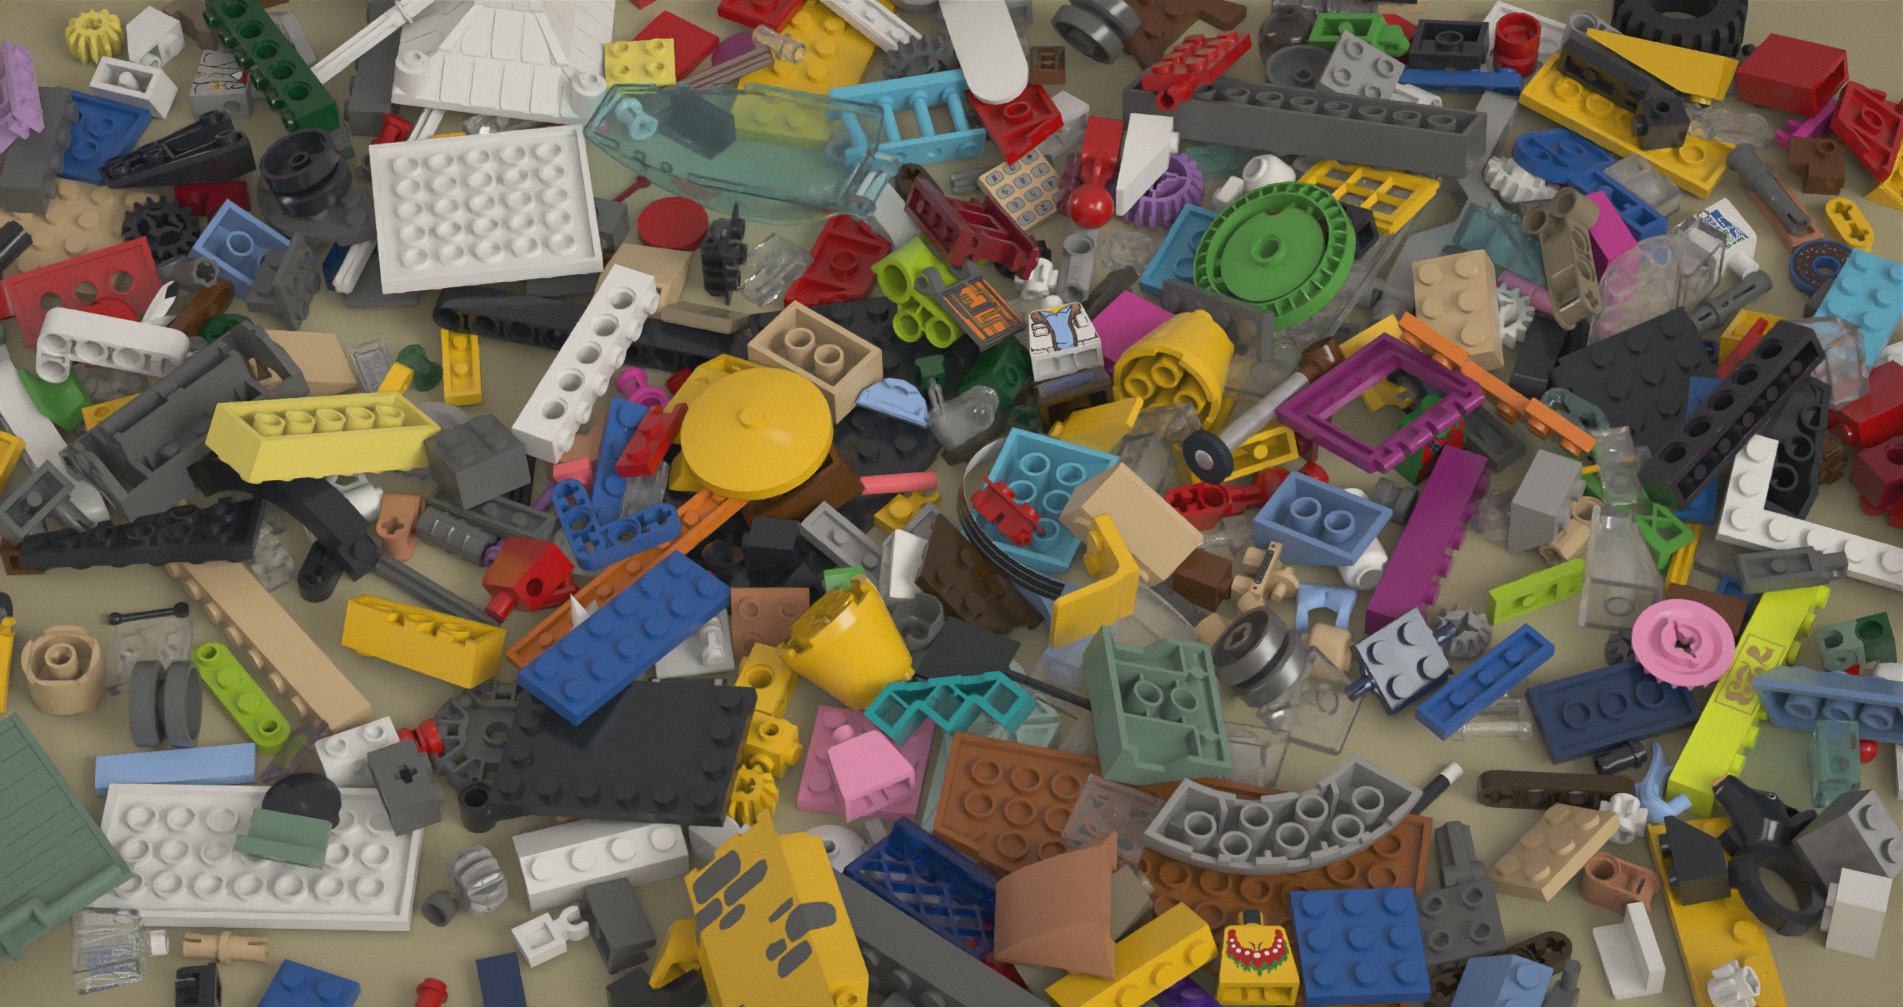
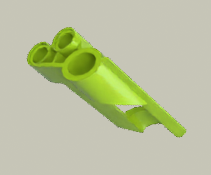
M921 232L871 266L873 273L877 274L883 293L888 299L897 303L898 313L893 318V328L896 335L906 342H914L926 334L931 344L939 348H946L966 334V332L934 297L919 292L914 286V282L920 277H924L928 282V278L922 273L927 267H935L940 272L945 288L962 280L954 277L949 272L951 264L946 260L942 262L927 247L931 242ZM980 258L978 263H976L978 270L989 260Z

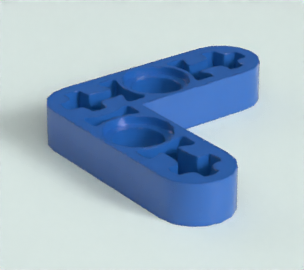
M572 478L562 480L555 485L551 493L572 553L579 567L585 571L599 570L675 538L682 528L677 510L669 503L655 504L600 527L589 496L581 481ZM570 495L574 496L577 506L570 508L567 497ZM665 519H666V521H667L666 524H664V525H659V522H660L661 520H665ZM578 520H590L589 524L581 530L571 529L572 525ZM646 526L648 532L644 533L642 527ZM629 531L636 532V536L631 541L625 543L618 542V538L623 533ZM591 541L595 552L588 555L584 543Z

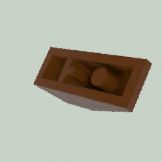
M832 441L826 459L809 479L781 495L760 500H750L741 508V511L751 530L754 516L801 520L807 518L823 501L836 510L866 488L856 467Z

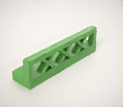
M1596 443L1587 455L1579 454L1576 458L1568 453L1563 456L1578 462L1588 456H1591L1599 464L1615 461ZM1623 468L1581 475V479L1586 480L1583 496L1597 498L1605 507L1602 531L1654 579L1666 573L1670 554L1693 542L1695 533L1665 506L1650 502L1642 485ZM1604 481L1621 483L1626 488V492L1612 491L1604 485ZM1630 504L1646 506L1652 512V515L1636 514L1630 509ZM1656 528L1670 529L1678 536L1666 542L1656 532Z

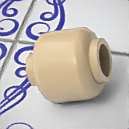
M1317 623L1310 633L1303 632L1301 639L1309 646V658L1305 665L1307 671L1334 679L1340 678L1345 671H1352L1356 659L1349 647L1355 644L1356 641H1353V635L1348 629L1325 623Z

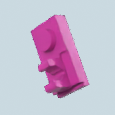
M1832 98L1815 118L1806 117L1804 124L1794 119H1789L1786 123L1785 132L1779 129L1776 131L1775 144L1788 151L1789 137L1826 139L1833 132L1830 128V123L1837 101Z

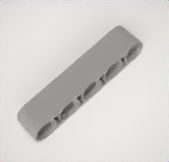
M1578 10L1570 14L1561 39L1562 47L1571 38L1645 80L1649 84L1646 99L1680 96L1689 121L1704 128L1713 99L1711 105L1690 101L1691 94L1677 90L1586 35L1587 28L1620 35L1624 34L1589 11Z

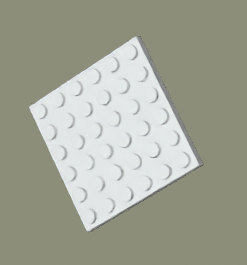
M582 124L369 145L383 294L604 272Z

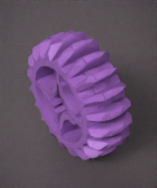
M1171 153L1168 169L1123 215L1125 224L1135 222L1137 229L1145 225L1149 226L1151 231L1155 227L1162 226L1167 231L1169 225L1174 224L1186 203L1200 207L1202 197H1204V178L1202 171L1198 170L1196 161H1189L1187 153L1181 155ZM1122 157L1120 159V162L1118 163L1116 176H1113L1112 183L1109 184L1108 191L1111 194L1114 201L1115 213L1116 187Z

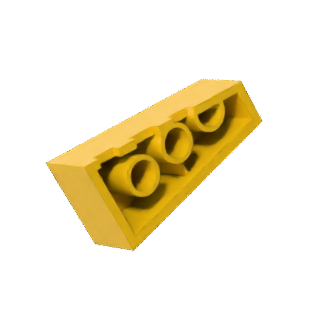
M363 593L348 600L341 645L354 649V653L358 655L375 656L393 664L407 667L467 689H472L500 673L507 629Z

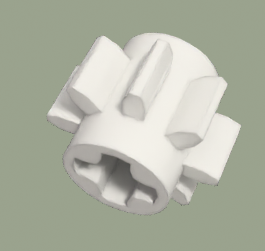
M1039 258L1038 265L1031 272L1028 281L1020 279L1015 274V290H1021L1020 295L1023 299L1040 303L1044 298L1048 297V293L1057 294L1059 271L1052 270L1053 264L1050 261Z
M1618 793L1610 798V803L1601 801L1599 811L1616 813L1621 827L1609 839L1611 842L1628 844L1634 840L1635 835L1644 836L1648 809L1640 808V801L1635 796Z
M1734 960L1712 970L1714 979L1708 981L1707 989L1715 1007L1756 1006L1754 997L1760 995L1761 987L1759 979L1751 967L1745 966L1740 968L1738 961Z

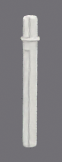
M395 0L393 7L310 69L322 85L402 25L408 21L410 23L414 22L413 17L431 5L434 0Z

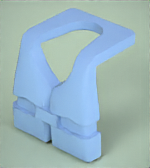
M1299 582L1300 586L1296 594L1297 608L1294 632L1300 638L1303 632L1309 633L1308 611L1314 608L1326 607L1338 614L1335 626L1348 629L1349 616L1359 600V590L1357 588L1331 585L1328 588L1326 584Z

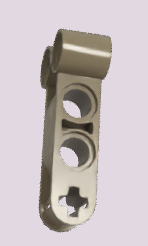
M1572 187L1560 189L1553 197L1551 207L1549 208L1541 204L1532 206L1527 210L1522 220L1523 231L1540 242L1552 312L1559 325L1568 331L1574 329L1578 321L1591 314L1598 315L1602 311V302L1588 230L1598 220L1599 206Z

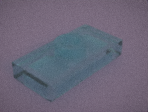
M1231 145L1185 148L1189 161H1196L1198 170L1202 171L1203 181L1229 179L1231 175L1237 178L1243 177V170L1252 158L1259 156L1257 149L1253 151H1240Z

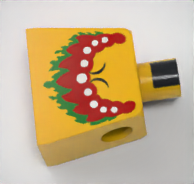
M1247 909L1238 914L1239 925H1229L1224 930L1215 1000L1221 1005L1294 1006L1300 981L1285 929L1281 926H1264L1263 914L1259 910Z

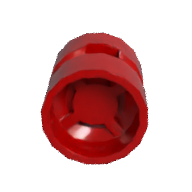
M1514 12L1502 16L1497 21L1492 62L1494 70L1496 68L1514 69L1516 73L1521 74L1522 79L1534 74L1538 65V48L1541 36V25L1537 19L1526 13Z

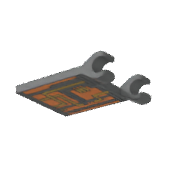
M967 256L963 263V268L952 264L949 266V272L954 277L962 280L945 288L941 274L935 267H927L922 271L928 278V282L924 277H920L914 282L916 289L923 294L934 297L982 350L1024 331L1028 326L979 273L977 264L971 262Z

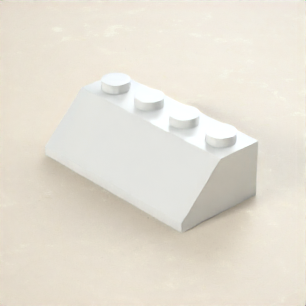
M581 819L512 837L531 913L580 901L583 898L584 887L626 877L632 888L689 873V855L681 826L677 824Z

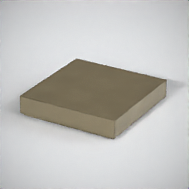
M681 301L662 306L660 319L664 322L732 334L750 327L749 317L751 314Z

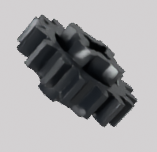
M161 196L159 202L156 203L150 197H146L145 206L135 202L133 204V212H125V219L122 222L121 235L124 236L123 243L146 236L153 260H156L157 265L177 255L184 254L187 257L201 235V228L198 227L199 217L191 216L192 208L190 206L182 209L179 208L178 199L169 204L166 203L165 196Z

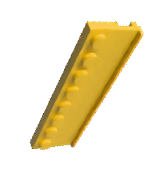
M1729 816L1684 821L1715 838L1732 826ZM1646 823L1645 834L1657 874L1663 880L1662 892L1696 1007H1715L1707 989L1708 981L1714 979L1712 970L1734 960L1738 961L1740 968L1745 966L1751 967L1759 979L1761 992L1759 996L1754 997L1756 1002L1754 1007H1788L1763 924L1747 908L1738 890L1731 889L1732 897L1682 906L1679 890L1671 892L1666 867L1673 866L1671 857L1663 859L1658 834L1666 833L1665 824L1652 826L1651 823ZM1722 846V850H1723V854H1724V858H1725V862H1726V866H1727V870H1728V862L1730 861V859H1731L1732 857L1728 854V852H1727V851L1724 849V847Z

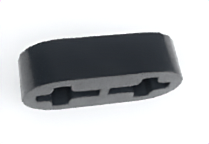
M316 540L312 545L297 576L300 595L305 601L310 603H319L328 599L334 592L344 571L319 540ZM323 556H328L326 562H324ZM319 576H321L322 582H317Z

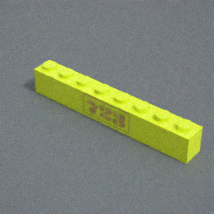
M1821 585L1764 592L1735 648L1734 659L1728 672H1725L1717 683L1668 779L1665 796L1666 803L1685 793L1692 804V807L1686 811L1705 819L1712 817L1717 806L1723 808V805L1714 796L1712 789L1713 781L1728 773L1739 778L1746 761V756L1743 753L1746 748L1753 750L1761 730L1758 724L1760 720L1767 721L1769 718L1752 686V681L1754 677L1776 666L1787 667L1789 663L1793 665L1797 663L1803 647V643L1800 640L1803 635L1807 637L1811 635L1817 619V615L1814 612L1816 608L1824 609L1830 595V587Z

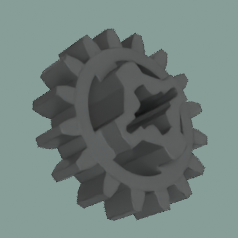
M924 34L921 40H916L914 35H912L907 44L901 41L897 42V51H887L889 59L882 60L884 69L882 74L884 80L956 70V65L959 63L955 50H952L951 43L949 41L943 43L941 36L938 35L933 40H930L928 34Z

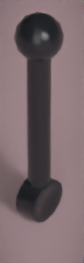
M179 602L174 605V608L123 615L119 612H113L109 615L108 622L111 626L118 627L123 622L172 615L183 619L189 615L190 611L187 603Z

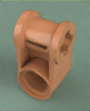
M385 492L382 496L380 514L376 523V534L382 540L380 550L383 554L391 556L401 563L408 561L415 553L418 540L416 524L422 512L426 510L423 494Z
M1597 852L1584 865L1579 892L1581 897L1588 903L1619 913L1624 917L1627 904L1643 901L1649 917L1651 914L1650 903L1653 896L1660 892L1663 880L1659 874L1647 867L1637 866L1616 858L1609 853ZM1642 879L1645 880L1644 885L1640 883Z

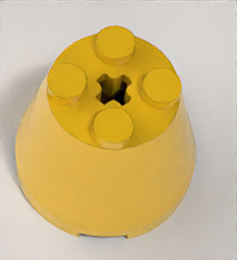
M1195 310L1193 313L1184 312L1176 314L1130 346L1121 355L1113 367V394L1115 402L1137 396L1142 398L1144 403L1134 425L1143 431L1150 428L1159 433L1170 435L1172 441H1184L1185 438L1189 437L1196 430H1208L1220 410L1231 356L1235 350L1234 345L1224 330L1213 321L1212 316L1208 312Z
M858 574L850 579L849 582L852 586L847 589L840 588L837 591L831 589L809 607L790 627L792 632L788 643L781 642L777 645L776 654L789 668L853 711L861 709L866 711L888 683L907 682L914 675L915 670L911 667L913 659L876 586L865 574Z

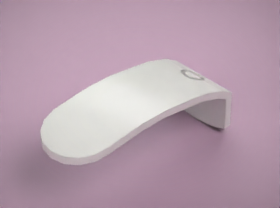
M938 0L963 74L973 95L984 103L994 105L1008 103L1018 97L1027 86L1030 76L1029 66L1005 0Z

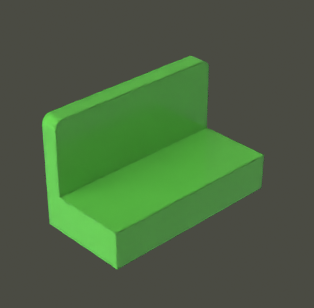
M71 367L68 378L61 383H50L40 380L24 368L17 373L37 410L68 432H71L84 418L81 408L94 405L73 367Z

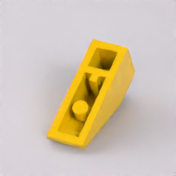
M1137 396L1074 411L1063 423L1056 421L1047 437L1108 453L1132 428L1144 400Z

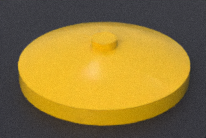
M751 368L721 378L707 387L694 400L682 423L681 448L690 472L708 490L731 499H766L796 488L818 470L826 459L832 444L833 421L824 395L807 378L780 368Z

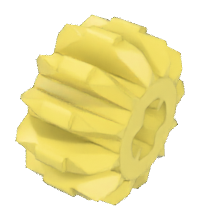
M92 8L86 14L79 11L78 18L69 19V25L65 29V40L69 52L73 58L81 59L83 64L92 60L98 65L102 56L112 58V55L121 54V47L125 44L124 29L121 26L120 20L116 14H109L107 9L96 12Z

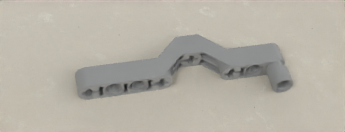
M1485 90L1475 111L1487 113L1486 153L1465 178L1459 180L1441 179L1440 189L1449 192L1461 210L1456 222L1419 233L1412 231L1386 280L1351 270L1344 285L1343 301L1367 309H1374L1376 302L1386 298L1394 299L1403 303L1408 308L1409 313L1413 315L1416 306L1412 262L1484 249L1487 254L1489 253L1500 231L1503 207L1487 182L1483 180L1484 176L1482 174L1489 159L1492 160L1494 156L1499 157L1517 122L1521 109V104L1518 102L1519 98Z

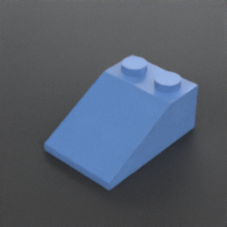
M227 199L194 244L186 259L201 255L210 260L215 259L220 269L217 277L232 282L234 285V297L246 300L268 250H287L290 240ZM312 255V261L315 265L318 259Z
M1292 470L1253 519L1255 547L1268 550L1271 541L1283 543L1278 559L1289 565L1354 566L1391 518L1393 510Z

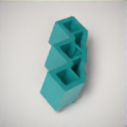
M1001 671L985 672L982 675L964 677L958 675L930 678L928 681L888 683L863 715L903 747L927 717L953 737L954 731L965 733L984 711L1009 733L1014 735L1036 709L1038 703Z

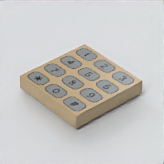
M1037 147L1013 165L1008 166L1006 162L1001 163L980 176L976 182L984 194L993 196L1026 233L1067 209L1068 200L1072 194V191Z

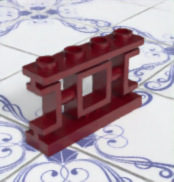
M915 177L904 211L949 264L962 267L966 256L971 262L978 263L979 259L982 258L1004 263L1020 279L1029 280L1031 272L1035 270L1039 262V247L993 196L986 195L982 204L976 198H970L969 202L944 196L929 180Z

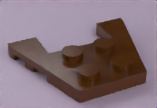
M1124 0L1138 15L1141 24L1130 40H1121L1124 46L1123 51L1127 55L1132 54L1140 62V68L1144 71L1146 68L1159 63L1162 60V56L1166 55L1163 52L1198 20H1202L1221 31L1233 30L1247 17V7L1224 0Z

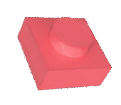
M589 457L553 465V478L556 483L569 478L577 479L582 482L589 495L595 467ZM573 495L568 496V497H567V500H568V499H573L574 496H573Z

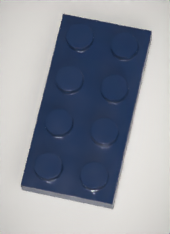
M1635 659L1527 688L1524 694L1553 765L1622 746L1626 739L1642 741L1696 726L1702 715L1691 690L1689 691L1686 686H1678L1673 689L1671 684L1665 681L1657 683L1656 677L1651 673L1645 674L1644 667L1641 663H1637Z

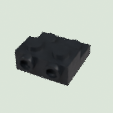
M1419 19L1409 52V66H1420L1423 69H1435L1437 67L1455 68L1459 71L1480 69L1481 64L1486 62L1490 47L1489 22Z

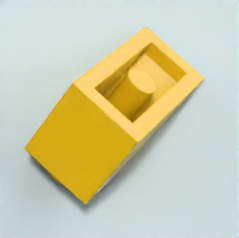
M694 918L675 920L670 926L668 934L658 951L649 984L653 989L661 988L693 968L703 979V982H705L693 943Z

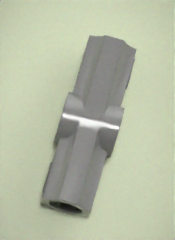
M1071 218L1069 220L1067 237L1063 242V259L1057 286V296L1065 304L1073 302L1082 303L1088 300L1091 279L1095 273V256L1100 228L1095 230L1080 228Z

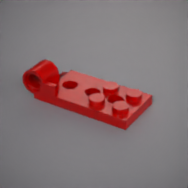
M146 236L0 280V321L16 317L26 348L37 346L47 314L40 307L41 298L45 294L54 293L62 301L61 308L75 309L90 306L92 302H81L75 294L77 286L85 282L93 284L97 290V296L93 301L102 297H116L128 303L134 309L137 316L145 314L153 299L162 288ZM117 272L129 274L132 278L131 288L125 292L116 291L111 286L112 276Z

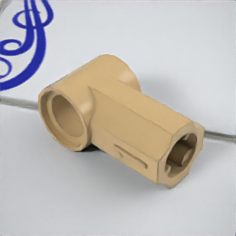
M1582 496L1579 502L1573 501L1571 505L1572 515L1566 529L1559 528L1553 542L1539 547V553L1544 557L1546 564L1553 567L1575 559L1586 547L1593 546L1600 541L1605 515V507L1600 500L1592 496Z

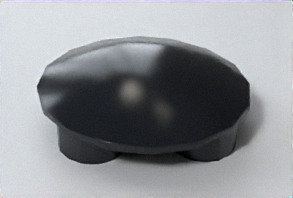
M310 772L290 774L278 780L266 792L261 804L262 809L327 820L332 823V829L336 828L340 822L339 812L342 807L341 793L334 782L321 774Z

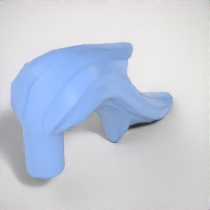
M1655 741L1651 743L1653 758L1649 771L1642 783H1635L1636 798L1640 801V808L1648 809L1646 823H1651L1652 826L1664 824L1663 817L1672 815L1675 817L1692 807L1685 793L1680 794L1667 803L1662 800L1663 789L1675 766H1668L1664 751Z

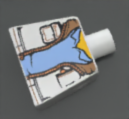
M1052 295L1041 301V310L1032 311L1029 314L1030 355L1035 382L1074 374L1084 368L1091 369L1101 365L1104 367L1100 337L1080 303L1073 302L1063 305L1062 299L1059 296Z

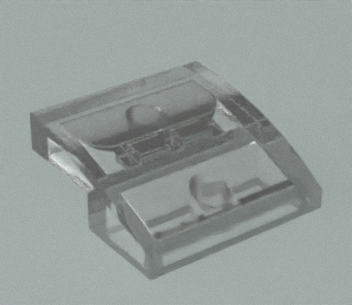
M151 618L111 626L105 690L112 697L129 692L132 671L135 663L139 660H159L166 671L171 662L175 660H191L194 622L190 618Z

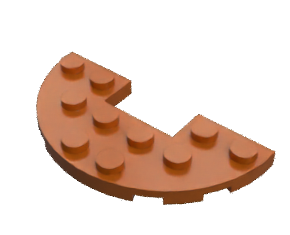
M1407 311L1398 322V326L1403 332L1400 338L1417 350L1421 349L1426 355L1432 357L1431 359L1447 371L1454 369L1479 382L1480 390L1486 400L1497 409L1495 413L1509 424L1514 425L1516 421H1519L1527 426L1526 429L1543 441L1549 439L1557 443L1563 450L1576 458L1579 454L1587 455L1597 442L1592 436L1534 397L1531 401L1472 362L1468 352Z

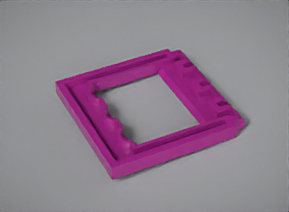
M1384 332L1275 409V413L1279 423L1365 472L1372 474L1378 471L1386 474L1404 461L1405 455L1411 456L1433 440V435H1440L1461 419V415L1466 416L1484 403L1486 398L1480 390L1479 382L1454 369L1447 371L1431 359L1432 357ZM1397 368H1401L1449 394L1375 448L1325 421Z

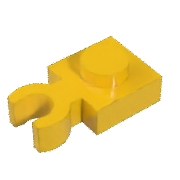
M926 490L912 491V496L907 499L899 493L874 515V524L888 535L895 529L902 530L929 502H932L939 508L941 495L936 491L930 497H923L926 494Z

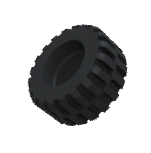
M1614 0L1611 26L1625 36L1733 59L1739 53L1743 43L1748 0ZM1681 12L1696 18L1688 20L1675 19L1661 13Z

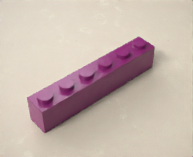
M1445 444L1366 608L1365 634H1371L1415 607L1418 608L1426 623L1427 612L1425 611L1428 605L1434 606L1440 593L1441 585L1438 583L1441 577L1447 579L1450 574L1454 560L1452 553L1454 549L1461 550L1467 532L1465 526L1467 522L1473 523L1479 509V501L1477 500L1480 495L1486 496L1490 488L1492 475L1487 473L1488 457Z

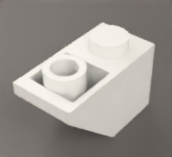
M151 6L144 9L126 25L129 61L132 63L160 69L185 47L180 21Z

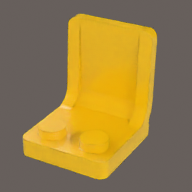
M1108 513L1092 517L1090 531L1086 535L1088 546L1087 553L1083 556L1084 565L1088 574L1091 577L1095 576L1098 582L1059 597L1053 603L1049 642L1053 649L1062 648L1096 634L1101 625L1111 627L1119 619L1132 615L1134 612L1140 569Z

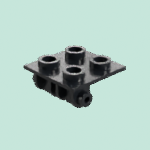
M738 203L734 204L726 239L707 236L700 244L704 289L711 296L725 295L726 306H730L733 291L739 292L741 284V271L739 267L740 265H746L748 245L742 243L746 223L745 219L740 218Z

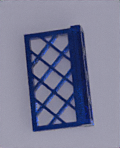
M903 816L894 823L889 835L844 867L842 874L977 960L981 961L994 950L996 883L999 880L907 817ZM886 853L896 861L886 860L884 854ZM860 871H878L881 879L869 878ZM889 872L907 874L908 881L890 880ZM917 875L928 883L918 882ZM893 892L912 894L913 901H903L896 897ZM921 895L939 896L941 904L923 902ZM949 897L960 905H951ZM926 915L944 916L946 924L934 923ZM954 917L970 918L974 926L956 925ZM982 920L994 928L984 927ZM959 937L977 939L979 946L973 950L960 941Z

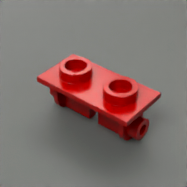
M985 475L981 477L988 486L983 491L977 490L971 496L974 510L979 512L992 525L1004 515L1005 517L996 528L1016 546L1021 545L1025 547L1029 545L1033 539L1032 533L1035 530L1043 537L1046 535L1037 523L1041 516L1029 504L1024 502L1019 506L1012 499L1016 494L1000 479L994 484Z

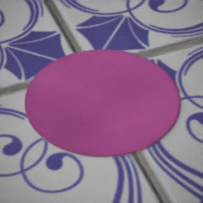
M740 32L726 38L715 49L712 55V65H718L756 49V36L750 32Z

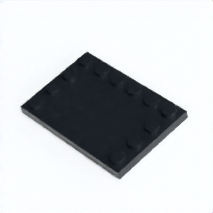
M633 681L579 725L575 726L523 688L487 802L489 809L492 813L723 827L758 699L755 687Z

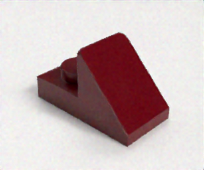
M246 181L175 185L174 196L175 199L179 200V208L182 209L190 206L192 208L191 216L207 217L208 225L227 199L249 213L251 211L252 205Z

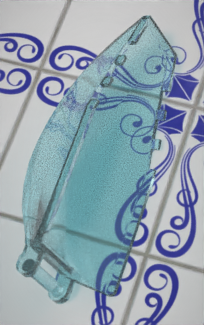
M656 83L613 84L582 130L587 140L652 184L678 197L694 200L705 208L732 216L734 204L738 203L740 218L771 225L791 226L810 224L845 214L855 215L862 219H870L876 211L875 203L892 176H896L902 166L896 156L877 152L884 118V109L881 106L757 83H744V90H724L722 83H711V90H691L689 83H678V90H657ZM871 171L877 172L864 195H856L868 173Z

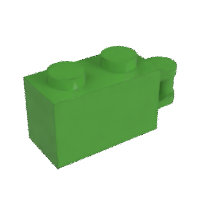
M1319 13L1308 40L1310 45L1324 48L1332 53L1339 36L1346 30L1391 57L1403 56L1408 53L1411 47L1409 40L1405 37L1399 25H1388L1382 14Z

